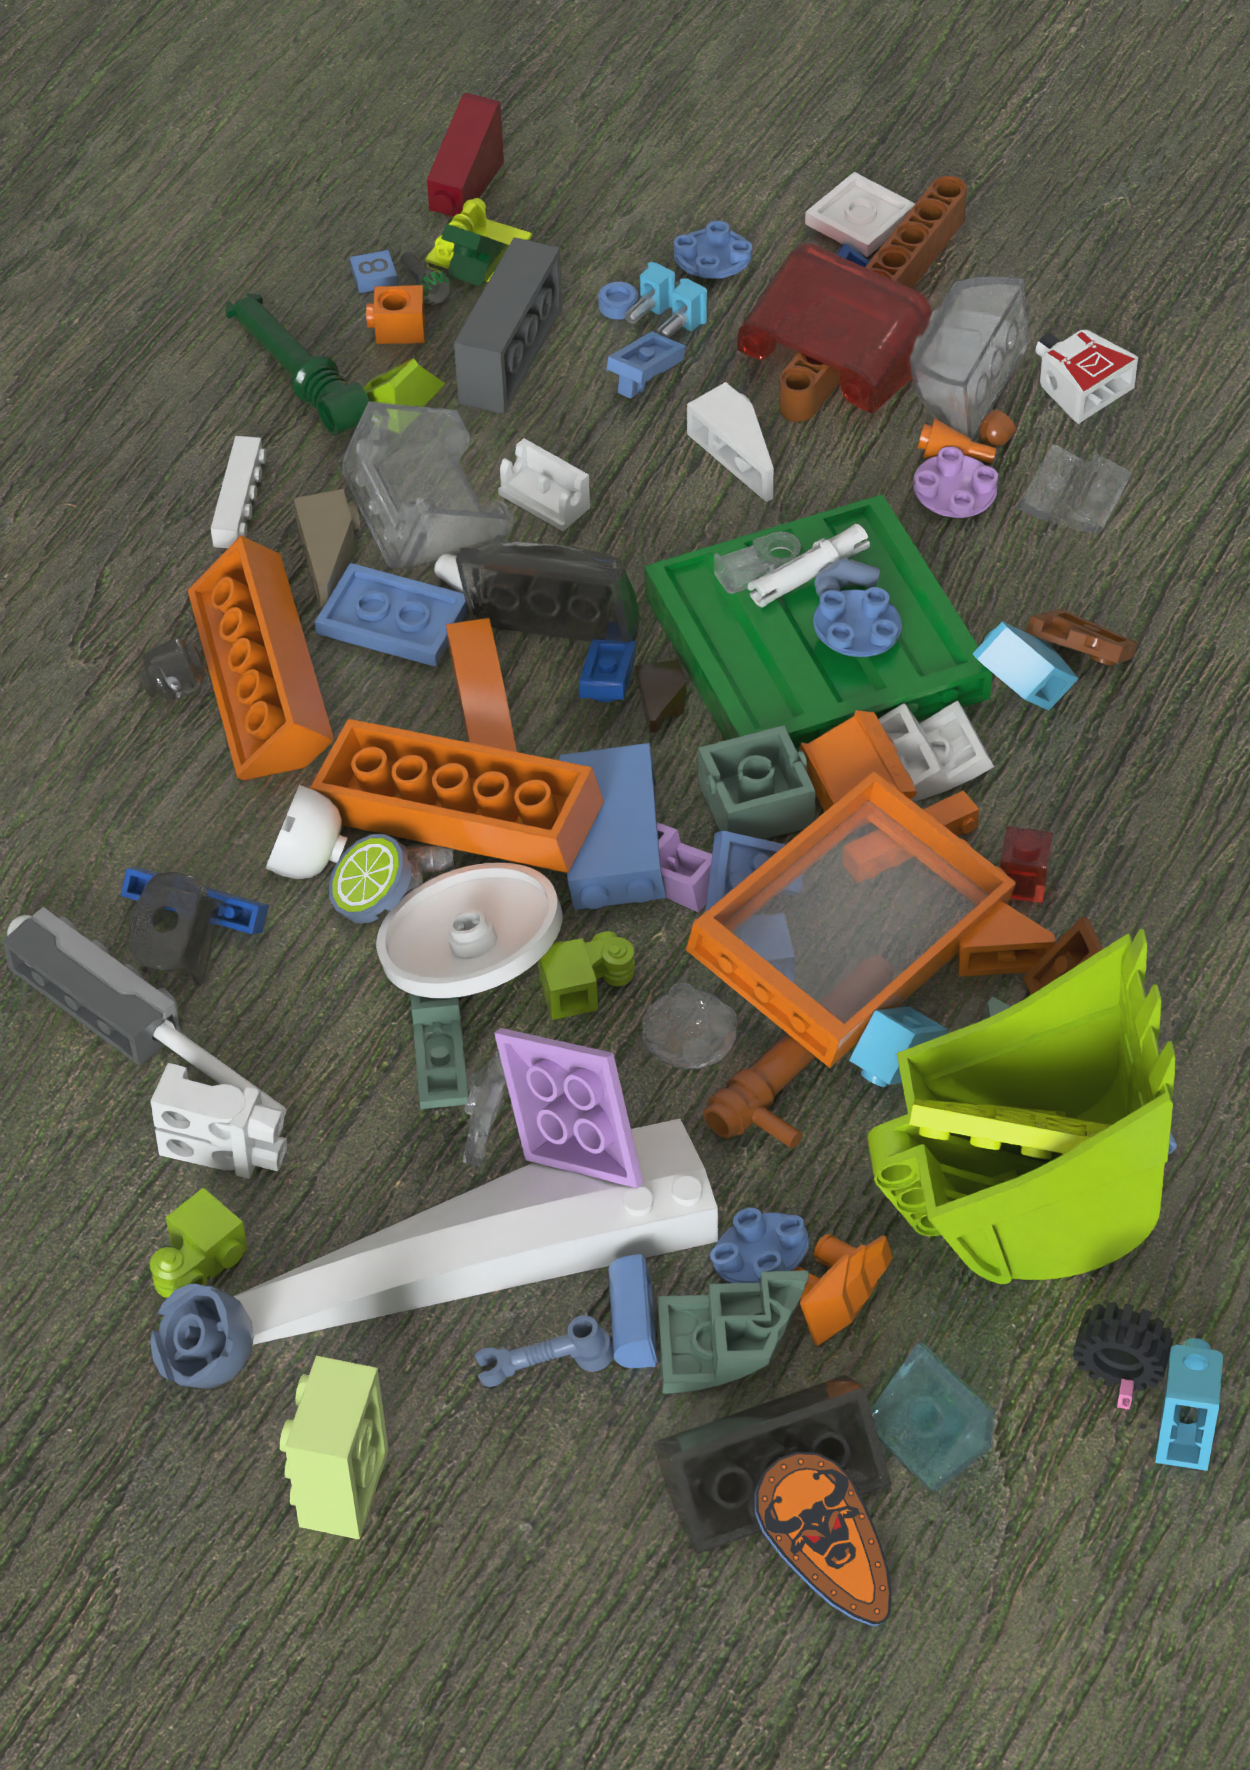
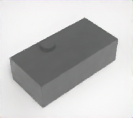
M513 238L454 342L459 404L505 415L562 311L560 247Z

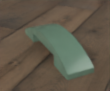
M410 993L420 1109L468 1105L469 1097L458 997L429 998Z

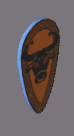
M794 1452L778 1458L763 1472L755 1490V1515L763 1534L782 1559L831 1606L850 1618L867 1625L878 1626L883 1624L891 1613L892 1591L889 1569L866 1504L851 1477L836 1461L819 1453Z

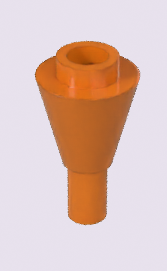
M934 418L932 426L923 425L917 448L925 450L923 458L938 456L939 451L944 447H956L962 451L963 455L989 464L993 463L997 449L971 441V438Z

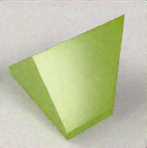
M412 358L371 379L363 389L372 406V420L399 432L446 383L424 369Z

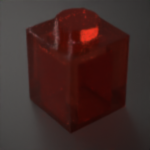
M1007 826L1000 868L1008 877L1016 882L1011 899L1044 902L1053 832Z

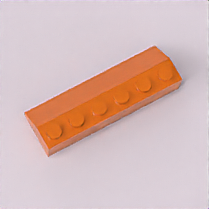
M241 535L188 589V594L237 778L249 780L306 768L320 753L327 749L334 741V737L281 554Z

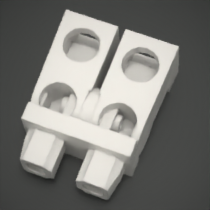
M172 1063L167 1064L151 1099L160 1156L221 1170H235L236 1176L250 1179L255 1166L274 1171L280 1169L287 1152L286 1138L279 1137L284 1123L283 1110L262 1105L260 1089L246 1086L242 1093L239 1088L229 1084L216 1086L188 1080L187 1067Z

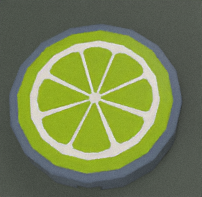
M373 834L356 841L348 848L335 865L329 882V899L335 910L355 923H371L380 919L376 915L385 909L388 912L394 909L408 890L413 873L412 863L408 860L407 853L409 854L406 847L386 834Z

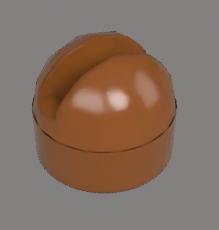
M995 409L991 410L984 417L979 427L981 440L989 446H1002L1016 433L1013 421L1005 413Z

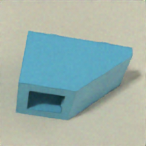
M1003 621L997 628L986 635L984 642L973 653L979 662L1023 699L1046 710H1050L1079 679L1051 644Z

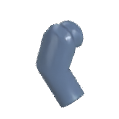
M847 558L839 559L817 574L814 582L816 593L821 597L824 592L829 590L840 592V589L849 583L868 588L875 587L880 569Z

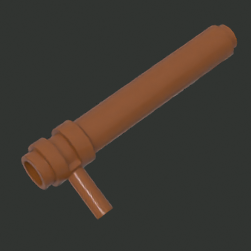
M880 957L865 959L832 989L819 1004L845 1024L892 982L891 979L894 977L893 969ZM785 1033L748 1069H740L726 1083V1088H720L708 1099L707 1107L703 1111L705 1122L714 1133L725 1139H730L733 1135H742L754 1123L788 1147L795 1148L802 1138V1132L768 1109L773 1105L774 1097L816 1056L788 1033Z

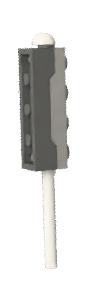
M42 907L33 916L21 915L9 924L7 937L2 940L9 970L139 1066L166 1045L219 1084L233 1085L239 1088L242 1093L246 1086L259 1089L180 1033L177 1014L178 1004L164 988L156 989L146 982L134 966L130 964L123 965L110 955L102 943L97 940H88L78 932L74 924L66 917L61 916L58 918ZM260 1090L262 1105L283 1110L285 1116L287 1109Z

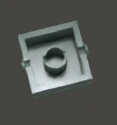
M784 725L698 748V784L720 831H728L764 840L805 829L814 822L815 789L806 772V757L803 751H796Z

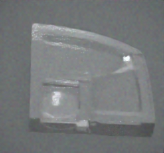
M498 1049L492 1059L483 1068L472 1074L468 1081L470 1094L464 1113L472 1115L462 1162L479 1168L483 1164L490 1132L501 1107L506 1087V1079Z

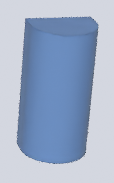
M642 1254L624 1256L613 1261L608 1268L614 1359L619 1365L627 1368L656 1367L658 1359L652 1280L646 1258Z

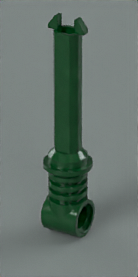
M248 293L246 298L237 301L235 305L231 302L227 303L225 309L226 317L228 319L235 317L292 375V390L294 394L303 402H310L317 409L324 427L331 435L336 436L372 419V406L363 387L356 381L348 384L339 374L336 363L328 356H312L262 305L263 298L261 295Z

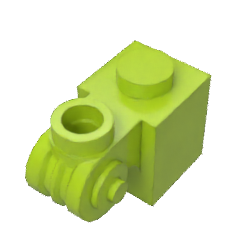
M606 931L594 936L591 942L585 943L584 939L580 938L553 943L545 955L538 960L539 979L552 1020L597 1011L596 980L603 977L605 982L613 986H623L629 983L635 974L634 947L631 942L618 937L614 932Z
M205 1188L200 1189L166 1216L170 1241L174 1248H161L151 1257L150 1270L154 1288L158 1294L168 1298L175 1290L188 1284L205 1286L207 1277L211 1280L223 1269L233 1267L242 1258L244 1252L248 1250L243 1221Z

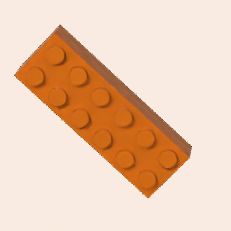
M348 719L310 789L321 793L334 803L339 810L342 818L341 825L565 873H569L604 803L592 767Z

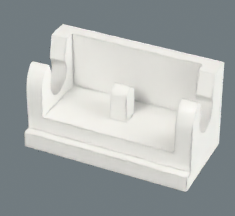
M525 438L516 444V462L514 466L511 461L505 458L502 460L500 466L501 487L498 489L499 495L559 530L565 531L590 509L589 474Z

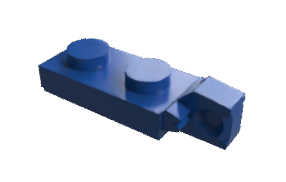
M610 624L606 640L592 639L579 680V698H591L598 702H611L616 699L624 700L637 657L636 641H627L628 625Z

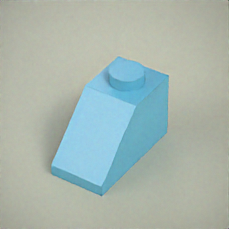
M910 1006L878 1009L874 1011L849 1061L861 1067L862 1071L860 1074L878 1086L886 1087L887 1084L902 1083L897 1053L943 1036L949 1030Z

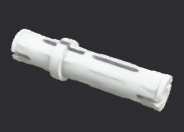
M854 524L828 540L822 538L813 544V548L804 554L749 582L748 590L757 589L749 593L756 605L763 608L778 597L816 577L822 569L842 558L848 559L861 551L867 550L870 547V541L866 540L861 543L862 540L868 538L867 533L859 524Z

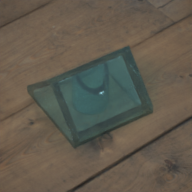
M922 1342L917 1343L861 1423L933 1492L938 1491L991 1449L995 1411Z

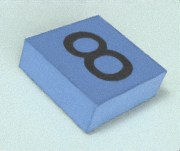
M389 250L350 257V266L359 294L374 291V287L398 286L397 274Z

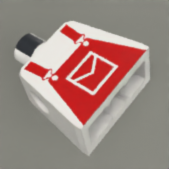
M1080 330L1063 342L1053 334L1048 333L1036 345L1035 351L1042 357L1040 374L1042 388L1078 424L1135 388L1138 357L1088 330Z

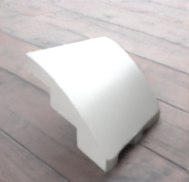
M958 700L920 724L905 703L878 718L883 729L894 741L897 755L913 780V785L917 790L916 796L910 799L913 802L957 787L994 767L971 721Z

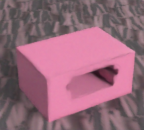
M1121 1380L1117 1408L1130 1410L1134 1381Z

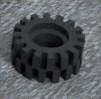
M1108 1302L1106 1308L1102 1304L1094 1305L1093 1310L1088 1309L1085 1312L1074 1345L1073 1358L1074 1361H1079L1077 1366L1081 1371L1090 1370L1088 1376L1095 1381L1100 1377L1104 1378V1385L1112 1387L1114 1382L1121 1385L1122 1379L1134 1381V1386L1138 1391L1146 1390L1147 1385L1152 1388L1157 1386L1158 1382L1164 1378L1170 1348L1173 1345L1174 1338H1171L1172 1332L1170 1328H1163L1164 1321L1159 1317L1152 1320L1149 1319L1151 1312L1142 1309L1140 1313L1133 1311L1134 1305L1125 1303L1124 1309H1119L1116 1302Z

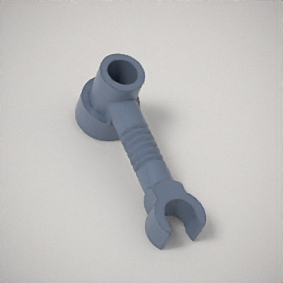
M581 1315L570 1322L568 1334L514 1350L484 1348L474 1356L480 1366L497 1363L492 1370L478 1374L484 1386L493 1387L501 1384L506 1377L512 1376L516 1370L529 1367L531 1364L535 1365L546 1360H553L555 1357L560 1358L571 1355L581 1369L590 1372L599 1371L611 1363L614 1352L608 1333L598 1326L593 1317Z

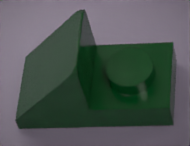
M449 224L445 225L441 238L455 244L448 275L477 286H482L486 283L509 247L508 244Z

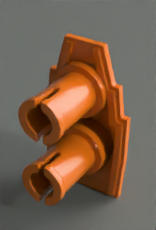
M825 1234L817 1242L814 1249V1257L817 1258L815 1261L830 1269L821 1278L808 1272V1283L799 1300L815 1345L819 1346L851 1324L878 1285V1279L893 1259L886 1236L882 1235L868 1245L861 1244L858 1248L839 1240L832 1234ZM798 1266V1267L795 1268L793 1271H805V1270H804L803 1268H801V1267Z

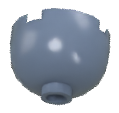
M188 1284L175 1290L162 1303L157 1314L164 1315L160 1323L159 1331L152 1330L150 1343L153 1361L164 1378L174 1381L180 1386L214 1388L232 1380L245 1367L252 1352L254 1333L252 1320L239 1300L216 1287Z

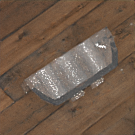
M976 277L956 281L939 309H935L932 312L928 327L923 335L917 337L913 352L910 355L912 378L917 396L933 417L971 438V441H974L982 420L992 410L1029 345L1024 279L1013 277Z

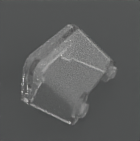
M368 402L347 447L343 461L345 480L390 568L411 570L437 562L438 558L446 553L458 556L499 544L504 541L512 530L515 519L508 506L502 501L492 500L488 502L483 510L459 465L462 454L469 446V433L457 410Z

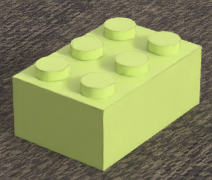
M316 1356L310 1374H303L299 1380L296 1391V1405L298 1409L294 1420H286L280 1438V1450L286 1452L287 1456L285 1478L291 1479L292 1484L290 1504L296 1506L299 1527L360 1540L389 1451L378 1368Z

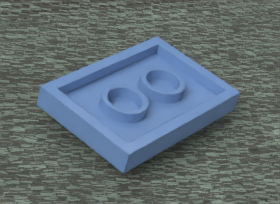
M350 563L315 620L316 634L436 667L449 645L446 624L462 622L470 608L469 595Z

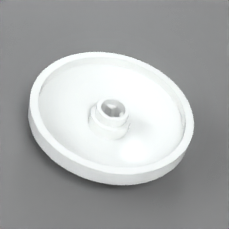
M501 862L466 866L439 875L423 883L403 897L399 904L387 914L379 928L376 941L377 953L388 979L398 988L408 993L429 998H453L471 995L508 982L529 969L545 955L560 931L562 909L554 886L550 880L537 870L519 864Z

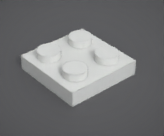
M853 172L805 212V224L843 245L846 243L858 253L868 257L886 242L915 203Z

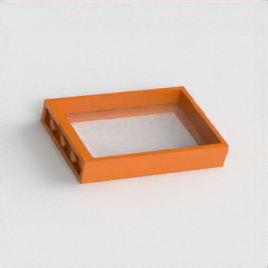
M873 771L695 920L686 951L830 1068L859 1042L875 1010L897 1008L959 952L960 940L999 902L1002 901L1008 905L1016 882L1008 877L1001 868L994 866L975 851L968 842L957 837L938 822L931 813L923 810L902 794L894 784L887 782Z

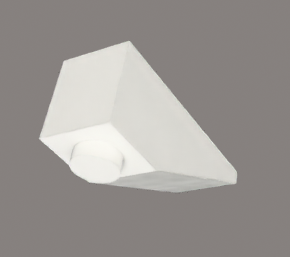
M725 382L687 404V435L764 501L772 500L774 468L750 400Z

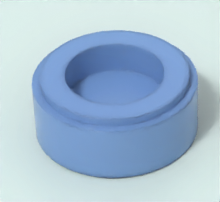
M625 282L609 283L603 286L598 293L599 311L610 319H625V312L638 302V291L634 286Z

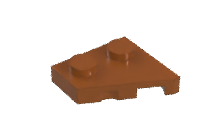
M1063 609L1031 616L1025 631L1032 636L1090 654L1093 660L1109 666L1132 659L1138 645L1136 641Z

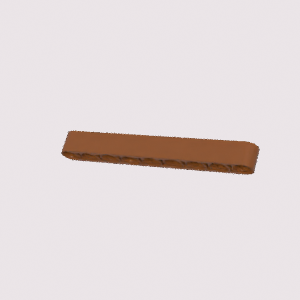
M942 176L932 182L782 371L779 380V410L784 418L789 421L801 422L815 415L961 227L965 220L967 186L962 179L955 176Z

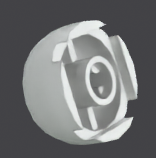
M298 786L266 869L281 876L305 879L321 873L329 860L335 863L339 861L347 837L339 835L342 818L338 808L329 798L310 788Z

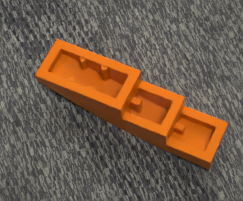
M485 618L446 624L458 700L462 710L467 742L517 752L490 619Z

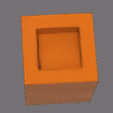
M423 285L374 287V303L366 304L367 328H375L376 344L425 343Z

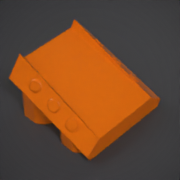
M855 710V715L810 743L800 744L799 751H803L807 761L806 772L824 812L873 771L887 782L894 784L909 799L914 798L917 794L910 774L904 768L897 755L894 741L883 729L874 712ZM866 820V821H865L864 823H862L858 828H856L852 833H854V832H856L857 830L861 829L862 827L868 825L870 822H869L868 820Z

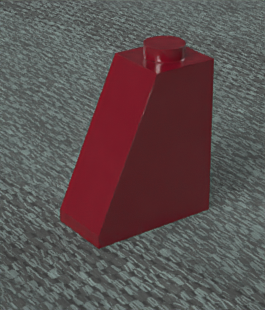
M466 92L462 95L427 177L429 210L453 217L456 214H461L464 203L470 199L480 198L504 164L500 101Z

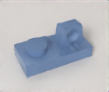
M651 331L608 356L606 370L619 375L618 393L631 399L644 391L646 381L648 382L660 372L663 373L683 361L686 346Z

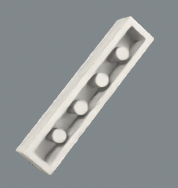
M235 436L211 525L213 547L229 548L241 535L247 537L246 522L251 520L252 517L251 503L256 501V484L260 483L262 478L261 464H265L267 458L266 449H262L261 438Z

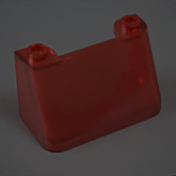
M803 243L787 256L739 328L737 350L761 360L766 359L775 351L776 342L817 360L840 371V388L848 402L873 414L927 364L932 311L929 302L919 292L814 244Z

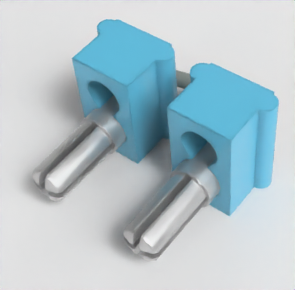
M656 262L648 263V269L640 275L641 298L625 312L627 322L631 324L636 323L648 311L661 315L670 307L672 308V317L656 330L657 334L669 338L681 327L692 332L700 324H706V288L685 278L680 279V283L675 282V273L672 270Z

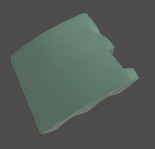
M808 1271L761 1272L760 1283L709 1284L708 1295L657 1296L656 1309L663 1394L683 1393L719 1386L740 1379L768 1365L806 1288L809 1278Z

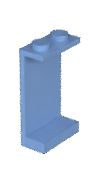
M650 743L560 755V761L593 768L604 800L569 873H567L574 910L597 909L603 906L633 902L643 903L649 900L666 898L660 865L654 794L656 776Z

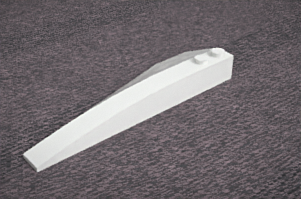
M681 1119L631 1129L643 1180V1184L638 1188L533 1162L233 1297L241 1302L252 1320L254 1345L610 1266L613 1261L624 1256L642 1254L643 1257L647 1258L718 1242V1208L706 1170Z

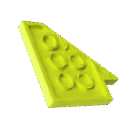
M919 1099L914 1100L909 1124L920 1127L919 1135L924 1137L949 1140L951 1132L971 1136V1145L1000 1150L1001 1142L1021 1146V1154L1040 1159H1051L1052 1152L1065 1154L1111 1126L1109 1124L1066 1117V1112L1057 1110Z

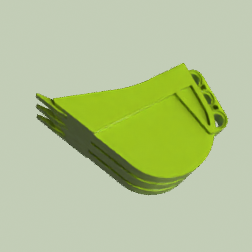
M1144 929L1138 930L1134 940H1132L1129 933L1026 999L1004 1011L897 1053L908 1114L880 1124L868 1133L867 1142L875 1183L916 1232L924 1236L942 1235L973 1272L989 1281L998 1284H1008L1012 1279H1058L1098 1269L1120 1259L1138 1247L1157 1224L1161 1209L1164 1165L1168 1162L1176 1058L1172 1041H1167L1161 1053L1158 1045L1161 1015V996L1158 985L1153 984L1147 997L1144 989L1147 960V941ZM919 1099L1057 1110L1066 1112V1117L1099 1122L1111 1126L1065 1154L1052 1152L1051 1159H1040L1021 1154V1146L1001 1142L1000 1150L971 1145V1136L951 1132L949 1140L924 1137L919 1135L920 1127L909 1124L914 1100Z

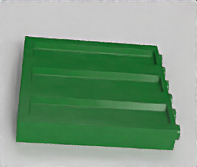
M883 494L644 566L645 597L725 741L784 725L796 751L799 752L801 743L808 744L855 715V710L874 712L877 718H880L905 703L919 722L930 718L957 700L962 707H966L990 699L992 672L973 655L979 646ZM859 524L868 535V538L862 540L861 543L866 540L870 541V547L848 559L880 569L875 587L884 589L889 594V602L898 611L902 622L900 637L890 649L878 655L855 657L839 653L824 644L814 629V612L820 601L814 584L816 577L778 597L763 608L756 605L749 593L757 589L748 590V583L813 548V544L822 538L828 540L852 525ZM849 583L848 585L840 589V591H866L869 588L854 583Z

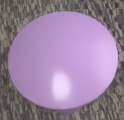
M944 447L939 451L938 456L926 460L918 467L913 478V489L919 501L937 514L955 518L970 517L985 511L994 502L997 495L998 473L994 468L985 466L980 461L963 455L962 451L956 447Z

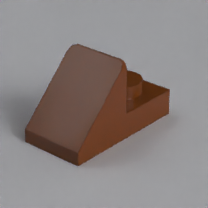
M1081 917L1023 976V980L1031 995L1103 949L1088 918Z

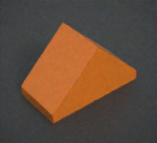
M1001 901L960 940L957 967L958 977L1028 972L1055 945V936L1044 927Z

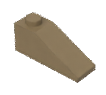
M344 489L293 498L297 530L320 611L350 564L355 550L353 531L360 529L357 507L355 504L348 505Z

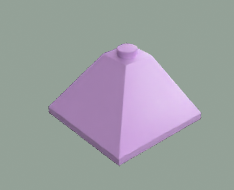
M503 1028L494 1032L525 1160L634 1188L642 1185V1175L614 1054Z

